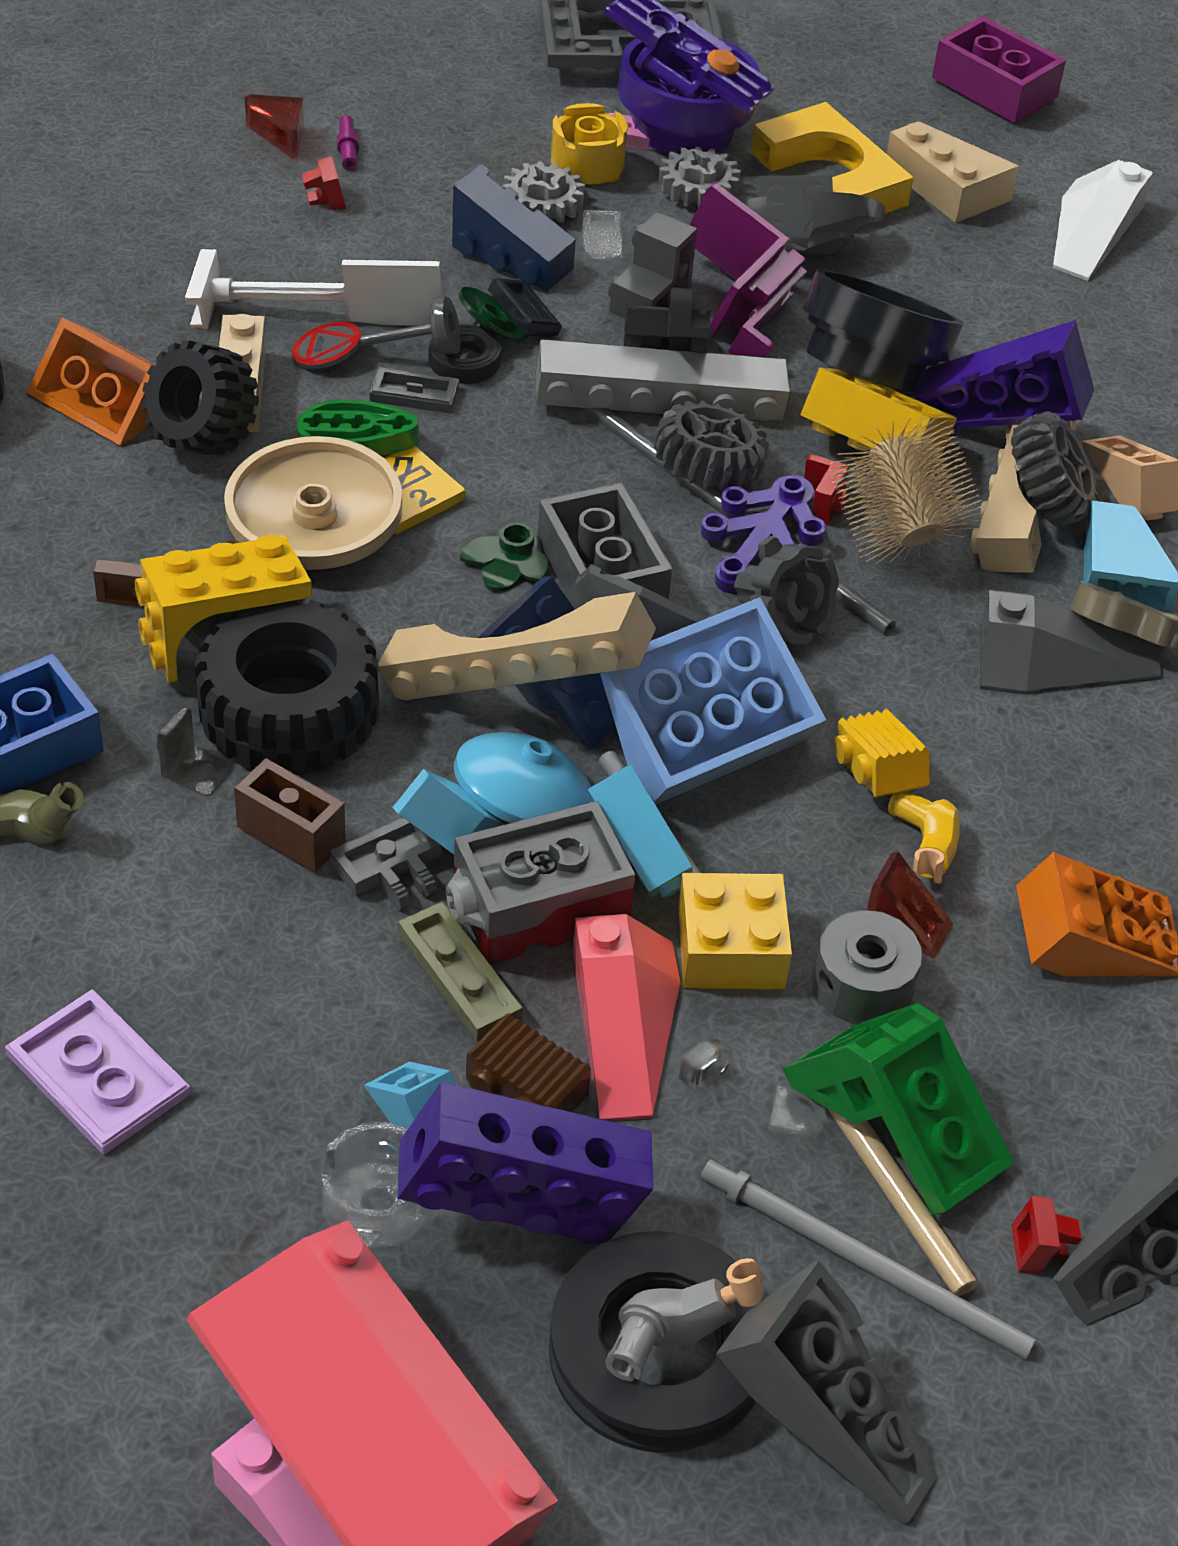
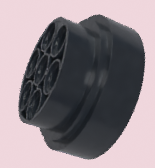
M816 269L803 305V309L809 313L807 319L815 324L806 350L808 354L825 364L856 377L907 392H916L927 366L937 367L940 361L948 362L950 360L964 324L962 320L954 315L906 294L857 277L826 269Z

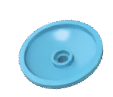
M492 732L474 737L460 747L454 761V773L461 788L484 810L509 823L591 803L588 793L591 784L577 763L553 744L531 735Z

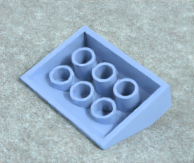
M760 597L650 641L640 666L637 668L600 673L627 765H632L655 805L803 742L826 721L824 714Z

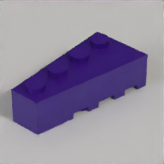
M1074 320L941 363L937 367H929L913 398L956 417L957 420L953 429L1016 425L1021 424L1027 418L1037 413L1040 415L1047 411L1055 412L1065 421L1082 420L1095 389L1077 323Z

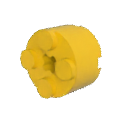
M581 103L571 105L563 109L562 116L558 118L556 114L553 118L551 164L557 163L558 168L561 169L571 168V175L579 174L581 176L580 183L584 184L615 182L619 180L625 166L627 121L617 111H615V116L605 113V106L599 104Z

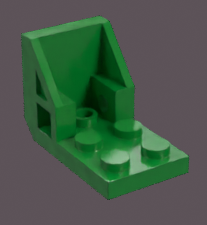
M918 1003L852 1025L782 1068L791 1088L854 1124L882 1116L932 1215L948 1211L1014 1164L941 1017Z

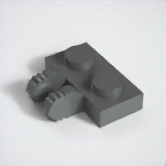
M402 817L330 850V863L355 896L381 885L383 892L400 912L409 908L411 904L408 891L398 878L402 874L408 872L410 880L425 899L436 895L435 893L438 891L436 881L425 864L441 857L442 845Z

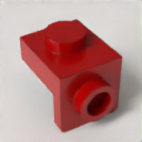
M811 454L806 460L804 478L812 484L815 491L813 517L820 518L828 526L835 513L842 514L845 509L843 508L847 506L848 502L844 504L840 502L847 501L849 495L845 498L842 496H844L843 494L850 493L849 490L838 493L839 490L846 489L847 484L839 488L835 487L844 484L842 482H847L848 478L840 482L836 480H839L837 478L848 476V472L835 477L832 475L848 470L849 466L839 468L837 466L847 464Z

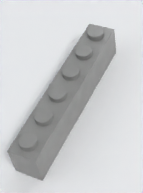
M540 340L536 368L537 404L593 409L596 407H606L610 410L664 414L665 411L671 410L673 405H684L686 401L699 404L700 401H704L708 405H716L718 403L720 407L726 409L733 407L734 412L747 414L748 420L783 421L790 392L786 359Z

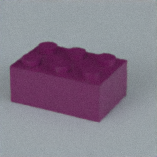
M981 16L939 40L932 78L1016 123L1058 98L1066 60L1000 24Z

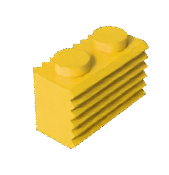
M885 709L882 713L877 710L873 715L870 712L865 716L859 714L856 718L851 715L847 720L842 717L838 721V736H835L833 740L835 757L840 764L847 765V769L851 770L857 783L865 785L866 789H869L874 797L928 787L930 784V750L888 709Z

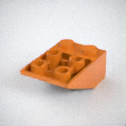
M1054 852L1016 885L1032 965L1062 976L1178 977V935L1172 915V907L1167 896Z

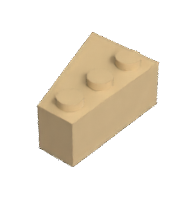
M919 121L890 132L887 155L913 176L912 189L955 223L1012 201L1019 165Z

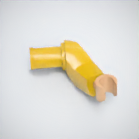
M910 790L894 793L888 804L889 814L921 828L922 843L914 855L912 878L917 879L918 875L927 878H934V883L940 884L942 876L950 867L958 849L960 837L958 809L946 799L931 802L910 792Z

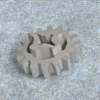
M700 146L690 150L684 147L681 148L680 155L670 152L668 159H662L658 185H662L661 192L663 194L671 193V201L682 199L684 200L683 206L688 207L691 203H697L699 207L708 188L713 183H717L733 196H737L741 170L737 169L736 161H728V154L726 153L721 155L715 154V149L713 148L708 150V152H702Z
M538 161L537 164L531 166L524 163L522 171L513 168L511 169V176L504 177L503 189L510 186L519 193L516 198L532 212H535L537 209L540 210L549 219H556L558 222L563 223L565 215L574 218L576 217V210H582L585 184L580 183L581 176L579 174L571 175V168L569 167L561 169L558 168L557 163L551 164L550 167H545L542 161Z

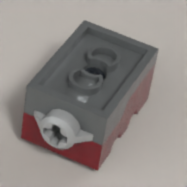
M598 801L455 837L454 876L446 886V897L453 918L460 924L468 923L484 958L489 964L521 956L527 946L543 942L551 948L569 943L574 935L576 917L627 914L631 917L635 873Z

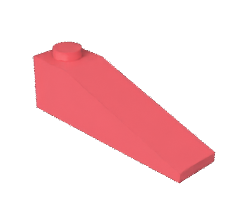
M627 914L576 917L572 955L598 1117L601 1120L610 1122L653 1118L681 983L673 942Z

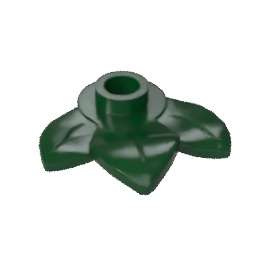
M511 522L504 525L497 536H479L473 539L464 547L460 554L462 562L483 567V582L486 588L491 591L510 589L522 577L531 581H538L548 571V559L538 550L539 542L534 534V530L522 522Z

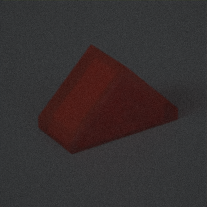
M255 94L245 96L246 126L291 159L298 157L304 129L303 98Z
M900 852L891 853L872 886L867 910L883 912L901 920L915 933L922 948V954L935 958L953 922Z

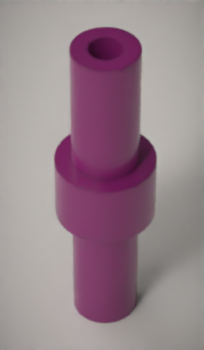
M344 115L339 119L340 132L336 137L337 150L341 153L343 168L354 170L357 167L356 153L359 151V137L354 131L353 118L349 115Z

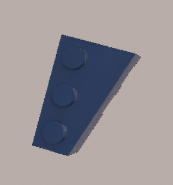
M479 164L453 184L452 247L463 255H470L489 264L496 270H502L518 277L528 285H535L548 291L574 269L576 240L540 210L537 209L535 212L529 210L516 199L519 193L510 186L503 189L488 177L490 170L483 164Z

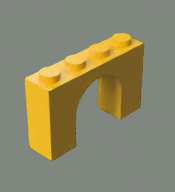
M827 102L754 124L751 154L771 172L809 160L832 161L851 170L850 172L832 177L833 192L853 193L877 200L885 206L884 214L909 205L913 176Z

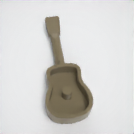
M1085 581L1079 582L1069 606L1071 610L1091 620L1166 648H1178L1177 615L1137 602L1120 592H1113Z

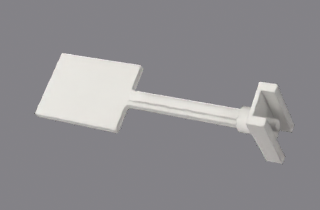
M201 249L185 295L186 305H196L190 326L191 328L208 329L215 304L232 303L233 300L344 301L347 303L351 322L412 326L430 324L429 313L432 302L436 298L444 297L440 261L343 260L342 272L344 283L233 282L232 278H222L217 250Z

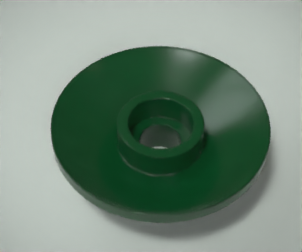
M463 287L460 290L458 296L461 303L475 319L472 325L485 328L494 335L497 334L509 339L525 340L528 335H524L493 296L472 287Z

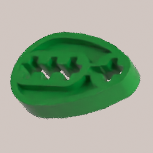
M347 399L325 401L306 409L298 417L296 423L298 438L312 436L340 438L361 444L380 456L391 455L413 448L420 442L419 423L415 415L400 408L376 402Z

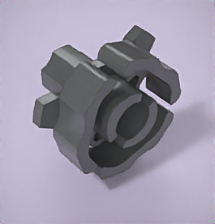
M769 536L758 544L759 557L761 559L759 566L749 565L745 571L738 572L734 588L738 593V601L744 604L760 597L784 642L807 645L813 639V633L811 632L825 633L834 617L836 610L835 595L839 586L835 563L832 559L822 558L823 552L819 547L801 544H785L782 546L777 537ZM806 557V562L811 568L812 573H807L803 565L799 563ZM792 622L799 623L798 627L802 630L791 629L787 624Z

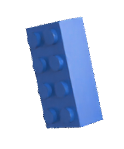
M53 653L0 675V795L22 789L104 752L99 712Z

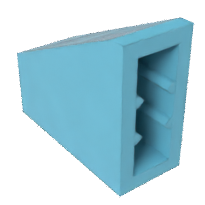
M1092 500L1090 514L1084 528V581L1113 592H1120L1130 599L1155 609L1171 612L1178 593V572L1136 506Z
M632 765L626 766L589 788L588 793L591 802L598 801L635 875L649 897L660 893L663 899L679 892L682 873H693L692 865Z

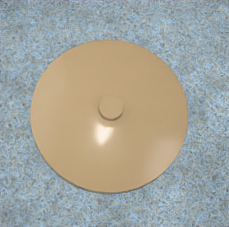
M322 436L288 439L271 444L253 453L233 472L227 483L224 495L227 524L237 541H253L265 535H285L305 570L340 567L359 561L374 553L395 533L400 523L403 509L400 480L393 467L382 456L361 444L340 438Z

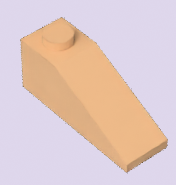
M1121 435L1083 441L1084 448L1119 504L1136 506L1144 520L1163 518V513L1178 511V459Z

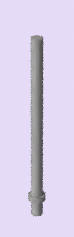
M709 1160L705 1165L700 1179L727 1193L726 1199L736 1204L740 1200L1027 1360L1037 1341L1033 1337L751 1182L752 1176L742 1170L736 1174L713 1160Z

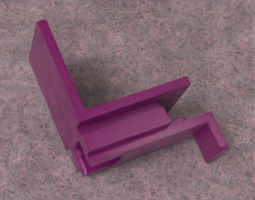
M713 183L708 188L690 223V226L697 228L695 249L737 281L731 286L710 324L711 339L731 319L735 322L732 328L739 333L729 348L728 353L737 356L767 358L774 347V343L761 334L759 330L793 296L794 293L790 290L807 272L801 267L805 258L794 249L789 253L786 252L784 248L790 238L720 185Z

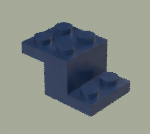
M543 576L488 627L479 638L500 637L523 632L549 623L574 611L575 608L554 579ZM600 673L515 685L526 701L534 708L558 711L580 742L587 747L594 748L616 726Z

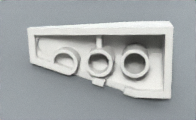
M1117 160L1076 179L1062 197L1053 268L1089 281L1144 208L1153 172L1141 168L1136 163Z

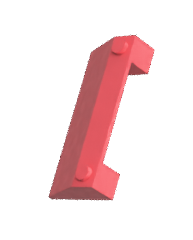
M348 1220L301 1239L190 1312L186 1319L344 1546H520L534 1535L559 1501Z

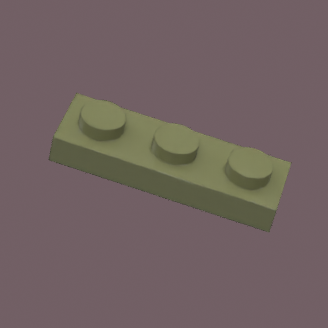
M443 902L398 921V935L476 1041L481 1040L506 1013H511L515 1019L522 1020L521 1005L459 923L453 918Z

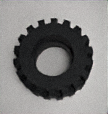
M187 340L182 341L181 344L174 343L168 346V353L162 351L156 357V366H150L147 372L150 376L148 383L144 382L143 385L146 399L142 400V408L148 413L145 418L147 426L154 428L152 434L157 440L163 441V444L170 448L206 455L225 454L226 449H235L239 446L238 439H245L249 434L247 427L249 423L254 424L257 416L253 414L254 406L259 405V396H256L254 390L258 388L256 378L250 377L253 371L249 363L242 362L243 357L238 353L200 342ZM202 391V399L198 408L199 397Z

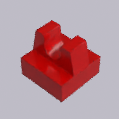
M332 156L317 160L319 167L301 174L305 190L318 188L307 193L310 205L329 204L331 210L346 209Z
M1031 1196L1011 1224L1018 1273H1041L1051 1259L1068 1258L1067 1243L1078 1245L1082 1239L1079 1219L1056 1214L1053 1199Z

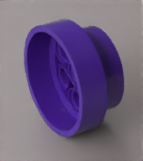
M638 38L630 42L622 54L617 91L620 101L630 111L635 128L650 138L649 147L667 154L675 152L680 155L681 148L685 147L690 150L700 146L702 152H708V150L713 148L716 154L730 144L734 130L743 126L752 118L755 108L749 114H746L708 88H704L702 95L697 99L685 98L681 93L647 69H638L635 66V61L646 45ZM718 38L732 49L733 55L760 73L756 61L747 52L728 41ZM676 55L666 63L667 66L689 80L693 71V67L689 62Z

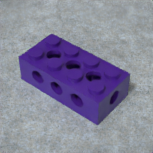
M442 1081L400 1140L397 1199L418 1203L421 1207L430 1210L445 1209L472 1215L473 1218L480 1221H499L522 1226L534 1233L549 1232L572 1237L584 1244L594 1245L610 1241L654 1190L651 1131Z

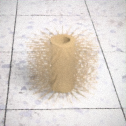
M893 422L892 438L889 436V439L885 440L878 430L884 441L877 444L873 440L867 439L876 444L873 448L848 445L871 449V451L862 450L865 452L842 453L869 454L862 457H845L852 459L837 461L864 459L854 461V463L837 466L843 468L858 465L851 469L843 470L844 472L833 474L837 476L857 470L846 477L837 478L839 480L836 481L840 482L845 478L857 476L851 481L842 482L844 484L838 485L839 487L859 481L855 485L849 486V488L839 490L840 492H846L851 488L862 486L852 493L843 494L844 496L842 497L845 498L850 494L862 492L854 498H848L852 501L857 498L863 499L855 502V504L845 506L846 508L868 502L855 510L847 512L850 514L856 510L868 508L864 512L855 515L858 517L863 514L869 515L858 521L851 522L849 525L872 519L853 529L856 530L862 526L872 525L859 533L870 530L874 531L855 541L877 535L859 545L874 541L878 542L865 549L882 545L863 556L888 547L873 558L879 557L899 544L900 546L891 553L896 552L903 545L905 547L892 560L907 546L909 547L908 555L913 546L919 545L920 555L921 545L923 544L924 547L925 543H929L931 546L930 541L934 539L942 541L937 538L940 535L959 536L944 534L943 531L951 532L948 530L974 529H944L946 527L967 525L965 523L979 521L974 520L953 524V522L978 515L959 517L975 509L960 511L980 502L978 500L972 504L960 506L962 503L978 497L979 494L957 501L976 490L953 496L974 485L971 484L965 488L953 490L957 486L963 485V483L972 481L971 479L965 482L962 481L959 484L950 485L960 478L967 477L969 474L947 480L958 473H962V471L968 470L965 468L956 473L946 474L953 469H957V467L966 465L963 463L953 468L944 469L954 462L962 461L958 458L953 462L941 464L950 458L957 457L958 453L939 459L941 456L951 453V451L960 449L959 447L936 454L946 447L956 445L955 443L951 442L947 446L933 449L943 442L953 439L950 437L945 441L933 443L943 436L952 434L951 432L929 439L947 428L944 427L935 433H930L928 436L921 438L927 432L937 427L934 424L929 430L916 437L917 433L926 427L924 426L919 431L917 429L911 437H907L917 425L906 436H903L906 424L900 436L893 437ZM960 514V515L955 516V517H953V518L947 519V518H949V517H951V516H953V515ZM852 516V517H849V518H846V519L850 520V519H852V518H854V517H856V516ZM887 539H890V540L887 541V542L878 544V543H880V542H882V541H885V540H887Z

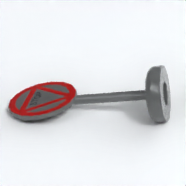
M449 297L436 298L430 306V324L362 336L361 330L353 323L345 321L327 323L301 336L292 348V358L299 367L322 369L336 365L349 358L358 350L359 346L432 334L436 347L442 354H457L460 351L461 335L456 309Z

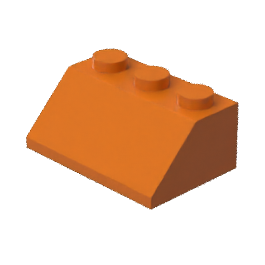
M61 318L26 393L122 446L148 427L145 421L148 413L142 408V400L146 399L143 385L144 382L148 383L150 376L147 372L150 366H156V364L87 327Z

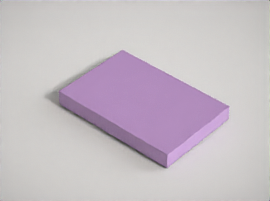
M93 989L5 1046L6 1055L103 1156L191 1095L190 1085Z

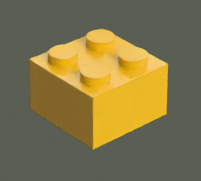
M682 873L678 901V921L683 988L785 989L792 950L783 874Z

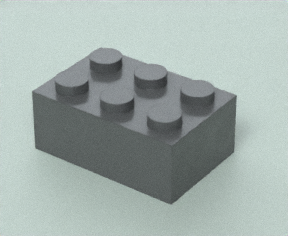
M622 482L540 500L538 541L575 609L582 606L574 584L577 577L591 564L605 570L606 573L624 578L669 599L672 568Z

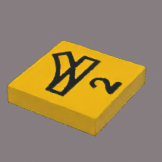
M416 446L384 458L397 473L402 487L403 509L400 523L395 531L396 535L465 500L466 490Z

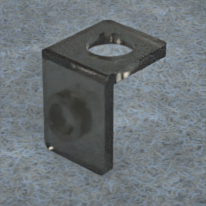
M185 706L178 711L158 734L157 750L160 758L161 776L201 795L210 796L233 770L232 763L195 747L191 709ZM206 762L215 767L216 773L208 781L197 782L188 777L187 770L195 763Z

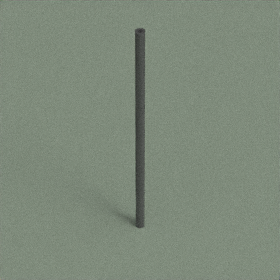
M582 408L728 519L751 515L747 511L740 515H729L721 508V491L711 486L704 489L701 484H689L688 479L675 477L674 470L665 469L663 461L656 458L655 442L609 408ZM805 561V570L807 573H812L811 568ZM839 580V586L835 595L836 600L883 635L887 633V629L892 630L895 628L896 622Z

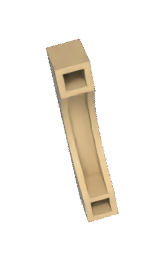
M1078 420L1066 421L1069 429L1075 431ZM1019 424L1007 425L1005 449H1000L998 452L997 474H992L990 477L988 501H983L981 504L980 519L982 520L979 528H974L972 532L971 546L973 554H979L981 569L993 572L1033 573L1041 548L1037 512L1023 495L1025 486L1020 482L1021 477L1015 468L1016 461L1012 456L1013 446L1011 444V437L1013 436V429Z
M637 592L594 598L574 611L549 623L523 632L500 637H460L443 631L435 624L399 629L394 633L378 663V671L396 698L411 700L637 668L640 666L656 627Z

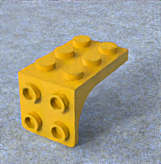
M265 535L253 541L235 544L217 543L210 548L193 551L174 550L163 556L140 559L142 578L135 579L137 600L139 605L144 606L145 617L138 619L141 641L144 646L149 645L152 666L154 670H162L167 683L178 681L176 655L179 644L187 631L199 621L220 613L312 597L311 580L285 535Z

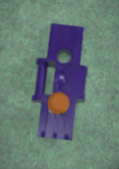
M615 0L604 10L603 14L645 43L646 47L637 57L635 66L640 70L647 69L681 93L685 98L697 99L702 95L704 88H708L744 113L749 114L775 88V86L770 84L768 78L733 55L732 49L727 44L681 13H673L656 0ZM653 25L661 26L667 31L660 30ZM676 55L689 62L693 67L689 80L667 66L666 63Z

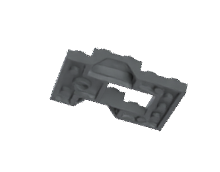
M539 0L547 67L560 70H569L571 68H593L595 70L616 68L619 80L623 51L636 37L581 35L578 10L590 13L605 10L615 0ZM656 0L673 13H681L715 37L722 39L714 0ZM608 17L609 23H616ZM653 25L660 30L667 31L661 26Z

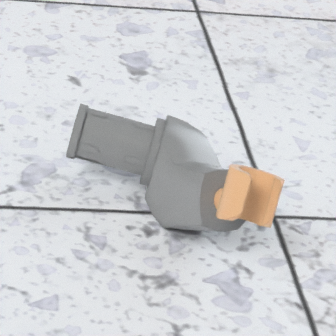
M746 1258L733 1263L726 1273L730 1283L726 1287L715 1278L684 1289H649L634 1295L620 1309L619 1320L622 1330L605 1360L609 1372L624 1381L630 1382L634 1378L638 1380L654 1345L659 1347H678L693 1344L736 1318L734 1302L737 1301L738 1304L745 1307L755 1306L760 1303L763 1298L764 1289L761 1284L762 1275L756 1261Z

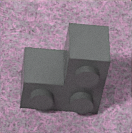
M657 211L644 223H640L632 236V245L634 246L633 262L622 274L616 275L610 283L608 289V296L611 297L610 312L626 319L627 305H631L632 309H637L638 306L669 308L671 287L691 289L697 228Z

